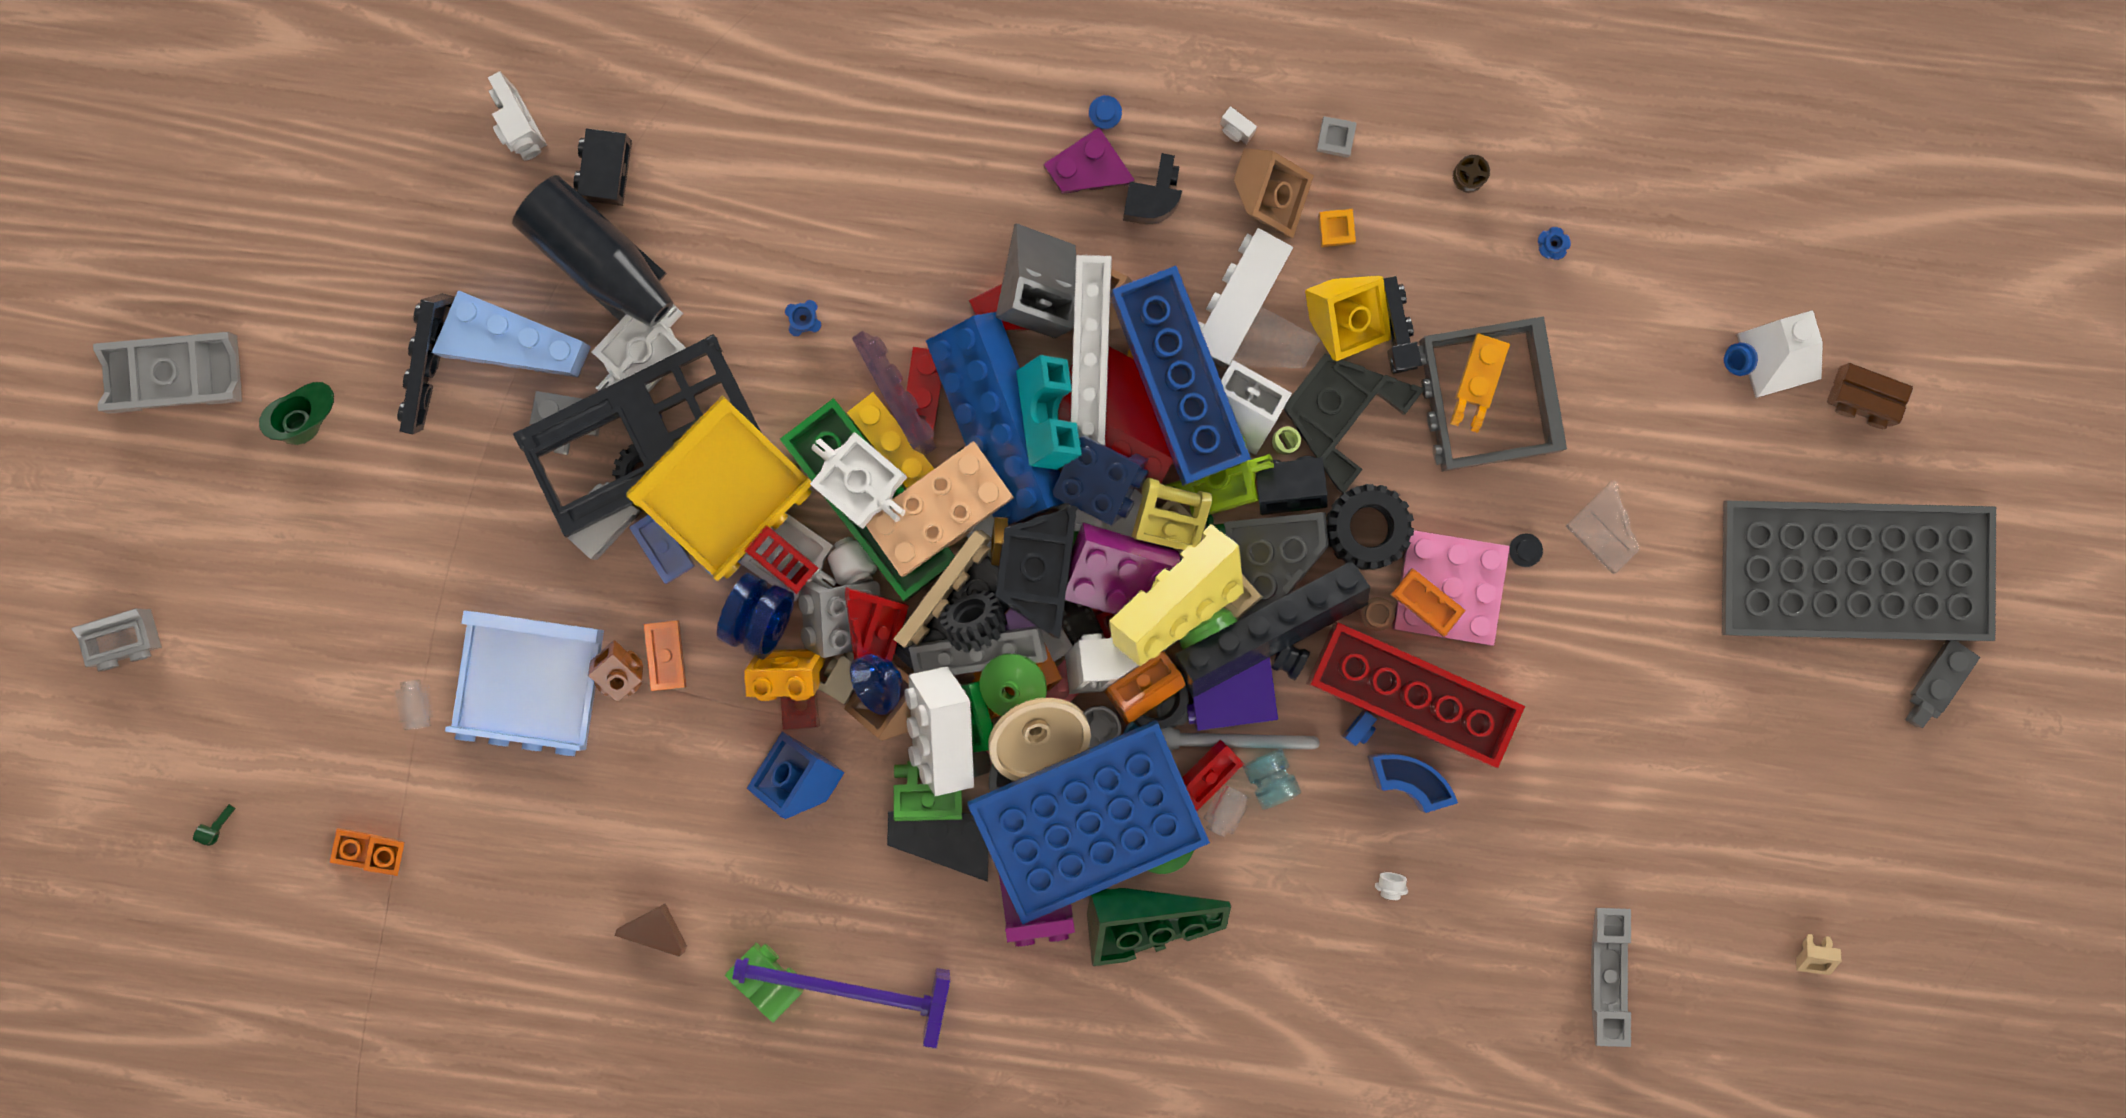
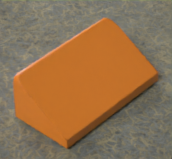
M1162 651L1155 658H1151L1107 687V691L1125 718L1131 723L1184 688L1185 682L1180 671L1166 653Z

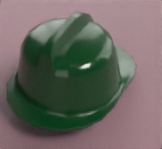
M312 382L270 403L263 410L259 418V428L263 435L271 440L284 441L291 445L305 444L317 435L323 420L330 413L334 404V392L329 385L323 382Z

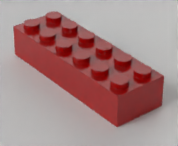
M1339 622L1333 623L1306 683L1494 768H1499L1525 709V706Z

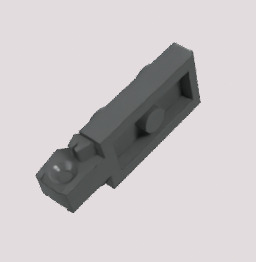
M1946 640L1912 690L1911 694L1913 696L1910 702L1915 705L1905 720L1916 728H1924L1931 717L1937 719L1954 698L1980 659V656L1956 640Z

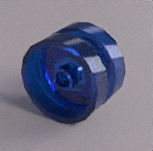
M746 573L734 585L723 606L717 625L716 634L718 640L733 647H738L743 643L746 653L759 659L767 658L779 643L788 625L794 605V592L778 585H773L768 589L765 579L751 573Z

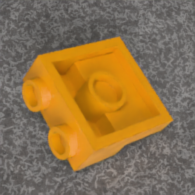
M808 649L758 650L744 670L746 697H756L759 701H771L777 697L789 696L792 700L796 701L809 699L815 695L820 686L819 672L825 663V658Z

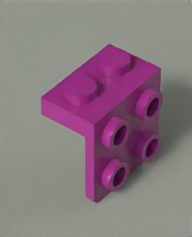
M999 874L1007 943L1015 942L1016 947L1035 944L1036 938L1048 937L1049 942L1067 940L1069 939L1068 934L1075 933L1071 904L1022 925Z

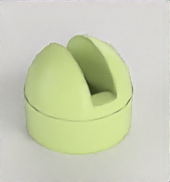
M1289 426L1277 430L1272 438L1273 448L1276 452L1284 455L1293 453L1301 444L1299 432ZM1279 435L1282 436V439L1284 440V443L1286 444L1288 449H1285L1284 445L1282 444L1279 438Z

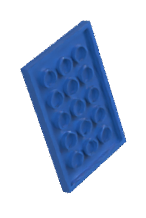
M1157 720L968 801V807L1022 925L1210 844Z

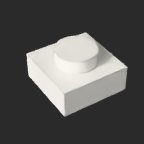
M1231 106L1222 116L1220 123L1224 127L1222 131L1225 135L1235 142L1241 140L1245 144L1249 142L1257 128L1255 124Z

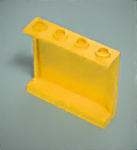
M722 395L626 494L636 506L639 505L705 567L718 582L723 576L728 579L737 571L741 565L738 560L746 553L744 551L745 548L765 525L776 530L788 518L785 512L794 503L799 506L810 496L812 491L809 488L812 486L810 484L812 481Z

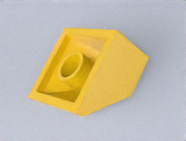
M1367 276L1331 279L1305 289L1309 321L1333 360L1339 361L1391 340L1383 277Z

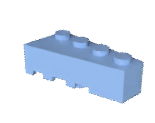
M458 290L432 353L449 359H460L578 377L591 346L576 338Z

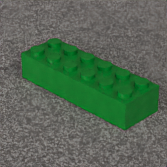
M834 398L780 438L781 442L811 481L821 472L825 462L824 459L811 449L813 444H815L823 452L825 451L816 443L818 439H822L829 447L835 450L843 446L855 432L869 444ZM902 485L894 492L892 499L905 491ZM824 497L905 602L942 575L955 558L954 553L949 547L944 548L905 577H901L866 526L863 529L860 528Z

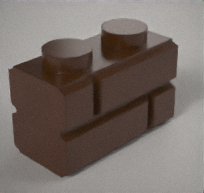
M1847 363L1838 369L1827 403L1836 406L1835 412L1840 415L1854 418L1857 414L1868 418L1866 422L1868 425L1879 429H1887V426L1898 425L1902 421L1913 386L1852 363Z

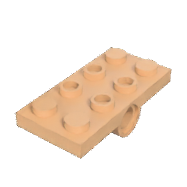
M973 441L892 499L905 510V514L902 517L897 511L892 509L901 518L898 522H895L894 519L882 510L874 515L866 527L900 576L905 577L942 549L948 548L962 540L973 530V527L1010 502L1014 497L978 445Z

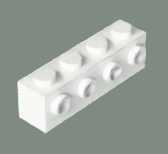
M1257 228L1254 236L1247 233L1238 250V252L1243 254L1238 265L1230 264L1222 281L1227 283L1221 295L1215 292L1206 308L1207 311L1211 312L1206 324L1199 321L1213 362L1225 369L1231 363L1293 249L1291 245Z

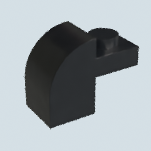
M1161 154L1156 186L1129 182L1123 221L1156 224L1164 221L1174 213L1182 195V190L1169 188L1170 185H1177L1180 166L1173 165L1175 155Z

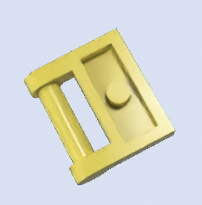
M1147 478L1142 487V499L1131 537L1180 550H1185L1189 545L1195 548L1201 542L1202 532L1204 531L1212 502V495L1204 491L1194 493L1161 485L1158 480ZM1161 498L1194 506L1193 516L1156 508V500Z

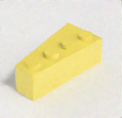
M1210 525L1202 532L1205 538L1195 548L1189 545L1180 553L1183 559L1170 572L1163 569L1155 577L1156 580L1152 585V589L1147 594L1141 590L1109 621L1113 645L1139 666L1158 656L1162 650L1178 639L1185 637L1189 631L1203 621L1209 620L1217 611L1227 604L1234 602L1244 593L1239 545L1214 526Z

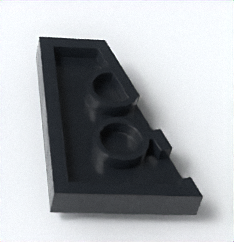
M888 811L887 846L988 882L989 850L972 813L962 812V819L894 821V811Z

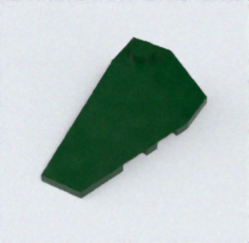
M1130 888L1104 889L1089 896L1087 909L1092 965L1101 966L1128 962L1137 959L1135 955L1137 952L1152 947L1158 952L1166 949L1165 944L1179 938L1191 941L1226 929L1231 904L1229 901Z

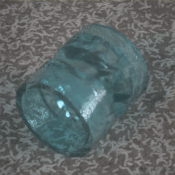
M1282 748L1262 755L1242 766L1250 784L1257 786L1254 793L1262 810L1279 805L1302 792L1295 776L1287 773L1290 765Z

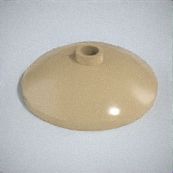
M1039 698L1017 705L1005 713L991 732L988 749L992 763L998 772L1006 778L1016 781L1087 750L1090 744L1091 732L1084 713L1074 704L1057 698Z

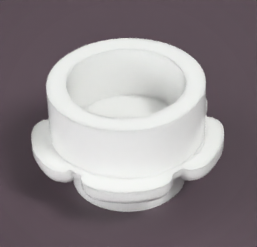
M1381 873L1379 883H1375V888L1381 891V897L1389 900H1399L1401 895L1408 893L1406 886L1407 878L1397 873Z

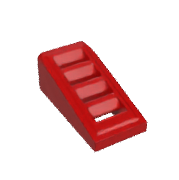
M768 525L762 528L744 550L796 594L819 569ZM770 536L774 541L760 555L756 551ZM781 545L784 549L773 562L767 561L774 550ZM789 553L793 555V558L781 571L777 569ZM800 561L803 564L791 579L788 578L787 574Z

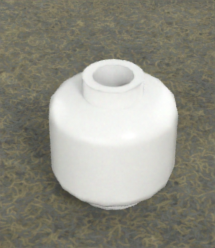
M852 537L836 542L834 545L835 549L828 556V563L837 584L844 586L873 580L872 576L876 573L877 566L859 542L853 540Z

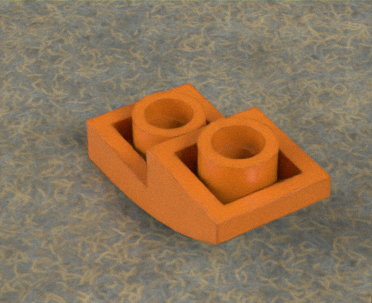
M337 828L329 863L364 868V871L398 876L405 842Z

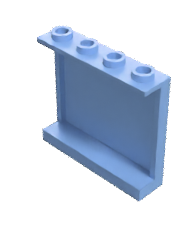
M463 611L461 624L467 626L452 724L445 727V732L455 733V739L475 742L476 736L489 738L488 744L497 746H509V741L522 743L521 749L542 751L543 746L555 747V754L575 756L576 751L586 750L596 688L594 681L588 676L590 661L601 652L604 630L475 611Z

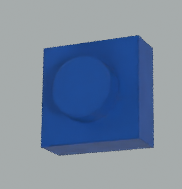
M1362 710L1343 733L1342 737L1354 746L1359 742L1365 744L1376 730L1372 725L1377 719L1367 711Z

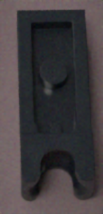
M1396 276L1385 278L1383 280L1392 347L1387 351L1391 372L1396 374L1418 369V366H1422L1418 343H1411L1410 337L1414 336V329L1410 316L1405 317L1403 304L1407 303L1404 285H1398Z

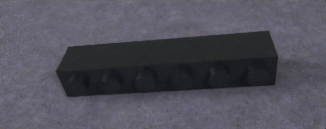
M1350 561L1176 653V667L1182 674L1185 685L1194 698L1367 606L1370 586L1354 562Z

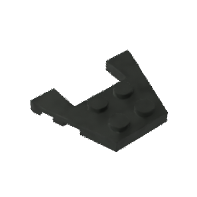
M1324 354L1287 401L1283 409L1315 457H1323L1324 470L1338 491L1344 494L1363 469L1335 448L1376 394L1405 415L1424 389L1399 381L1394 377L1365 369V367L1342 359L1335 361L1330 355Z

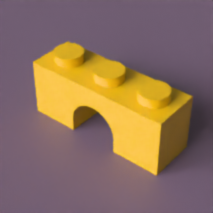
M874 392L847 412L873 447L907 476L903 482L907 489L934 470L933 466Z

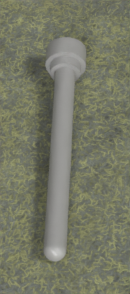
M1173 726L1161 729L1171 753L1173 749L1179 750V746L1213 747L1220 739L1228 747L1316 749L1320 744L1319 739L1315 736L1180 733V730L1173 729Z

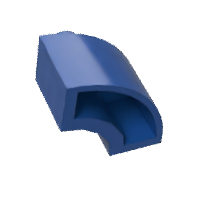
M1380 753L1367 756L1377 788L1382 791L1393 789L1404 791L1413 798L1420 811L1428 813L1458 803L1448 782L1428 764L1415 758L1395 753Z

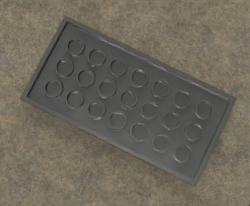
M1723 501L1722 635L1995 641L1996 506Z

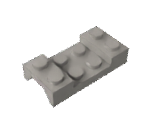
M230 332L93 344V351L100 361L103 371L104 394L98 402V411L110 414L142 411L145 408L201 403L210 405L242 402L237 335Z

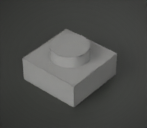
M1324 116L1316 152L1349 158L1357 123Z

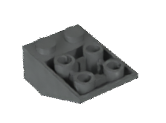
M1014 224L995 318L1055 339L1071 331L1074 328L1076 246L1023 225Z

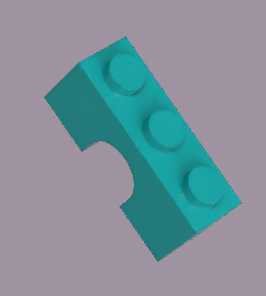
M1039 355L1016 371L1029 466L1057 470L1082 455L1077 423L1058 419V408L1062 398L1072 392L1067 359Z

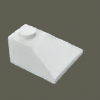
M1813 310L1736 334L1739 342H1745L1753 346L1758 355V363L1755 370L1748 374L1755 398L1822 379L1823 342Z

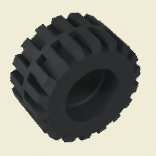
M1365 484L1345 492L1332 504V508L1326 517V520H1328L1329 547H1332L1335 551L1334 555L1338 559L1345 561L1344 564L1353 561L1356 567L1361 570L1386 567L1403 556L1402 553L1409 548L1411 544L1409 542L1410 537L1414 535V528H1411V521H1414L1413 514H1409L1407 510L1409 505L1406 500L1402 501L1399 498L1400 494L1395 490L1390 491L1387 489L1388 487L1383 485ZM1371 507L1378 510L1387 521V536L1378 546L1364 547L1352 536L1350 530L1351 518L1362 508Z

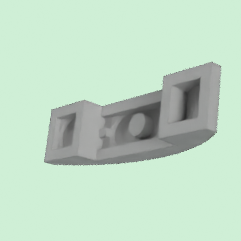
M1595 909L1591 950V1003L1595 1046L1631 1047V1012H1628V943H1631V909Z

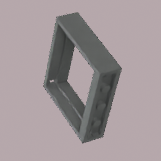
M1544 316L1429 335L1419 340L1420 346L1418 348L1425 372V379L1421 380V387L1424 389L1422 393L1425 399L1429 398L1431 412H1427V422L1430 432L1435 431L1437 445H1433V456L1436 465L1441 464L1442 472L1557 453L1567 449ZM1478 333L1491 338L1526 333L1545 444L1453 459L1434 348L1474 342L1475 336Z

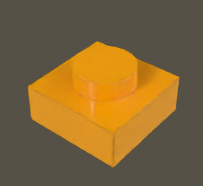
M1353 209L1322 211L1318 213L1321 247L1356 243Z

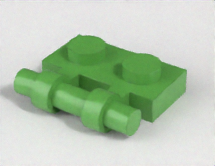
M907 761V764L894 765V778H907V784L894 785V821L962 819V790L934 796L928 784H918L920 774L917 766L913 767L910 761Z

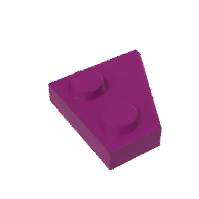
M1099 127L1044 163V168L1062 194L1074 193L1085 189H1104V187L1116 185L1129 186V182H1135V179Z

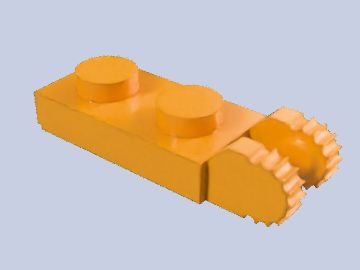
M1479 333L1476 334L1455 397L1457 402L1450 424L1458 426L1462 422L1466 403L1477 406L1471 421L1470 431L1476 433L1480 431L1486 411L1490 408L1510 347L1509 343Z

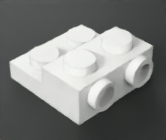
M499 71L488 77L493 89L489 90V94L500 109L492 114L497 122L493 129L503 145L506 144L511 152L519 153L524 161L530 160L539 155L541 148L545 147L547 143L516 87Z

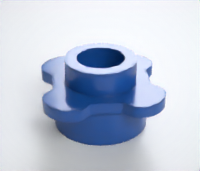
M807 300L805 303L789 304L785 308V314L790 322L789 332L793 336H800L802 332L807 331L816 333L821 329L822 324L816 315V310L818 309L816 302ZM802 315L806 316L805 321L800 320Z

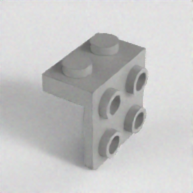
M867 580L830 589L813 581L807 582L802 587L799 597V608L803 616L801 639L805 648L823 658L852 652L845 588L849 587L880 596V585L878 582Z

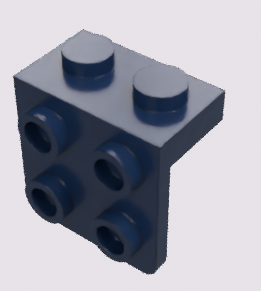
M1080 436L1079 441L1082 455L1064 465L1053 489V495L1057 499L1071 506H1077V509L1112 526L1121 517L1124 519L1128 517L1135 502L1130 499L1135 487L1140 489L1147 478L1149 471L1144 468L1148 459L1137 453L1128 458L1086 436Z

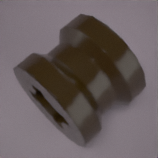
M1471 154L1465 156L1453 171L1452 179L1454 185L1459 190L1467 193L1479 190L1490 176L1489 164L1479 155Z

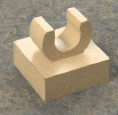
M1808 934L1802 943L1803 950L1796 957L1797 971L1831 975L1842 962L1841 949L1832 948L1833 942L1828 936L1822 940L1821 946H1815L1813 935Z

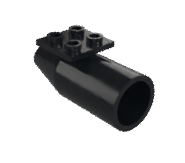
M554 175L544 180L521 203L513 217V226L619 321L627 314L645 325L653 327L670 311L673 301L660 283L667 273L559 175Z

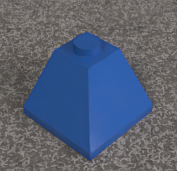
M782 731L746 789L780 817L787 819L826 802L845 772L827 758Z

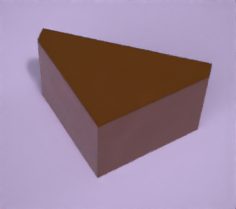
M666 904L624 924L615 933L617 937L676 956H681L687 947Z

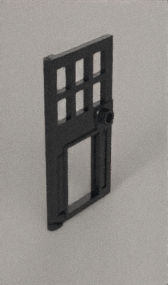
M714 334L513 433L514 439L519 448L524 452L566 538L634 504L627 497L626 493L674 445V442L679 440L703 415L695 399L696 395L718 384H722L730 399V403L761 432L722 354L723 351L718 343V338ZM708 355L716 374L689 387L681 368ZM673 373L681 391L654 404L646 385ZM687 401L695 420L669 433L660 414ZM621 417L644 466L562 506L540 457Z

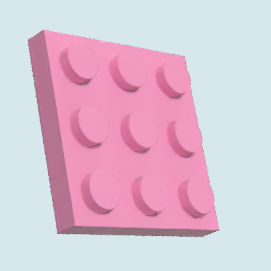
M1414 531V535L1409 540L1411 544L1405 550L1400 582L1409 570L1414 568L1466 611L1449 633L1442 637L1397 601L1393 630L1494 646L1510 546Z

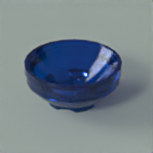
M866 654L856 658L850 666V679L857 696L869 710L876 714L883 715L890 712L898 705L900 700L901 684L903 683L900 671L894 667L890 660L873 654Z

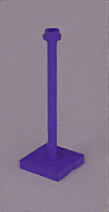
M745 957L743 960L736 959L732 979L739 980L738 983L744 984L745 978L919 1011L921 1016H926L923 1046L937 1049L950 985V970L936 968L931 996L924 995V998L749 965V958Z

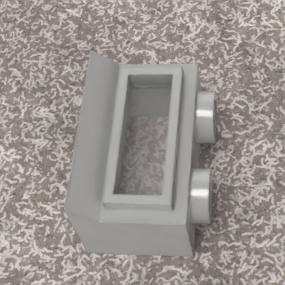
M133 609L71 628L78 638L85 667H97L98 672L118 667V661L125 658H130V662L151 657L150 651L162 648L151 609Z

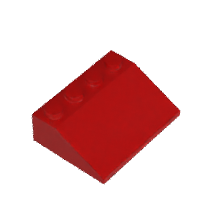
M1108 346L1105 446L1128 458L1136 453L1147 458L1148 462L1144 468L1149 471L1147 478L1158 480L1161 484L1173 463L1172 457L1134 359ZM1072 363L1071 367L1069 368L1070 379H1071V386H1072L1073 363ZM1072 392L1065 395L1059 404L1058 419L1061 421L1071 422Z

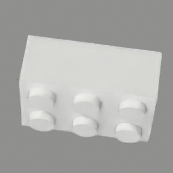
M948 666L909 674V689H905V699L908 708L911 710V717L907 718V729L913 746L908 748L912 766L918 767L922 783L924 785L928 784L934 796L973 788L971 710L968 696Z

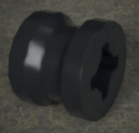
M1291 645L1276 654L1271 668L1276 671L1283 670L1289 678L1295 681L1306 664L1310 651L1305 648L1299 650L1294 645Z

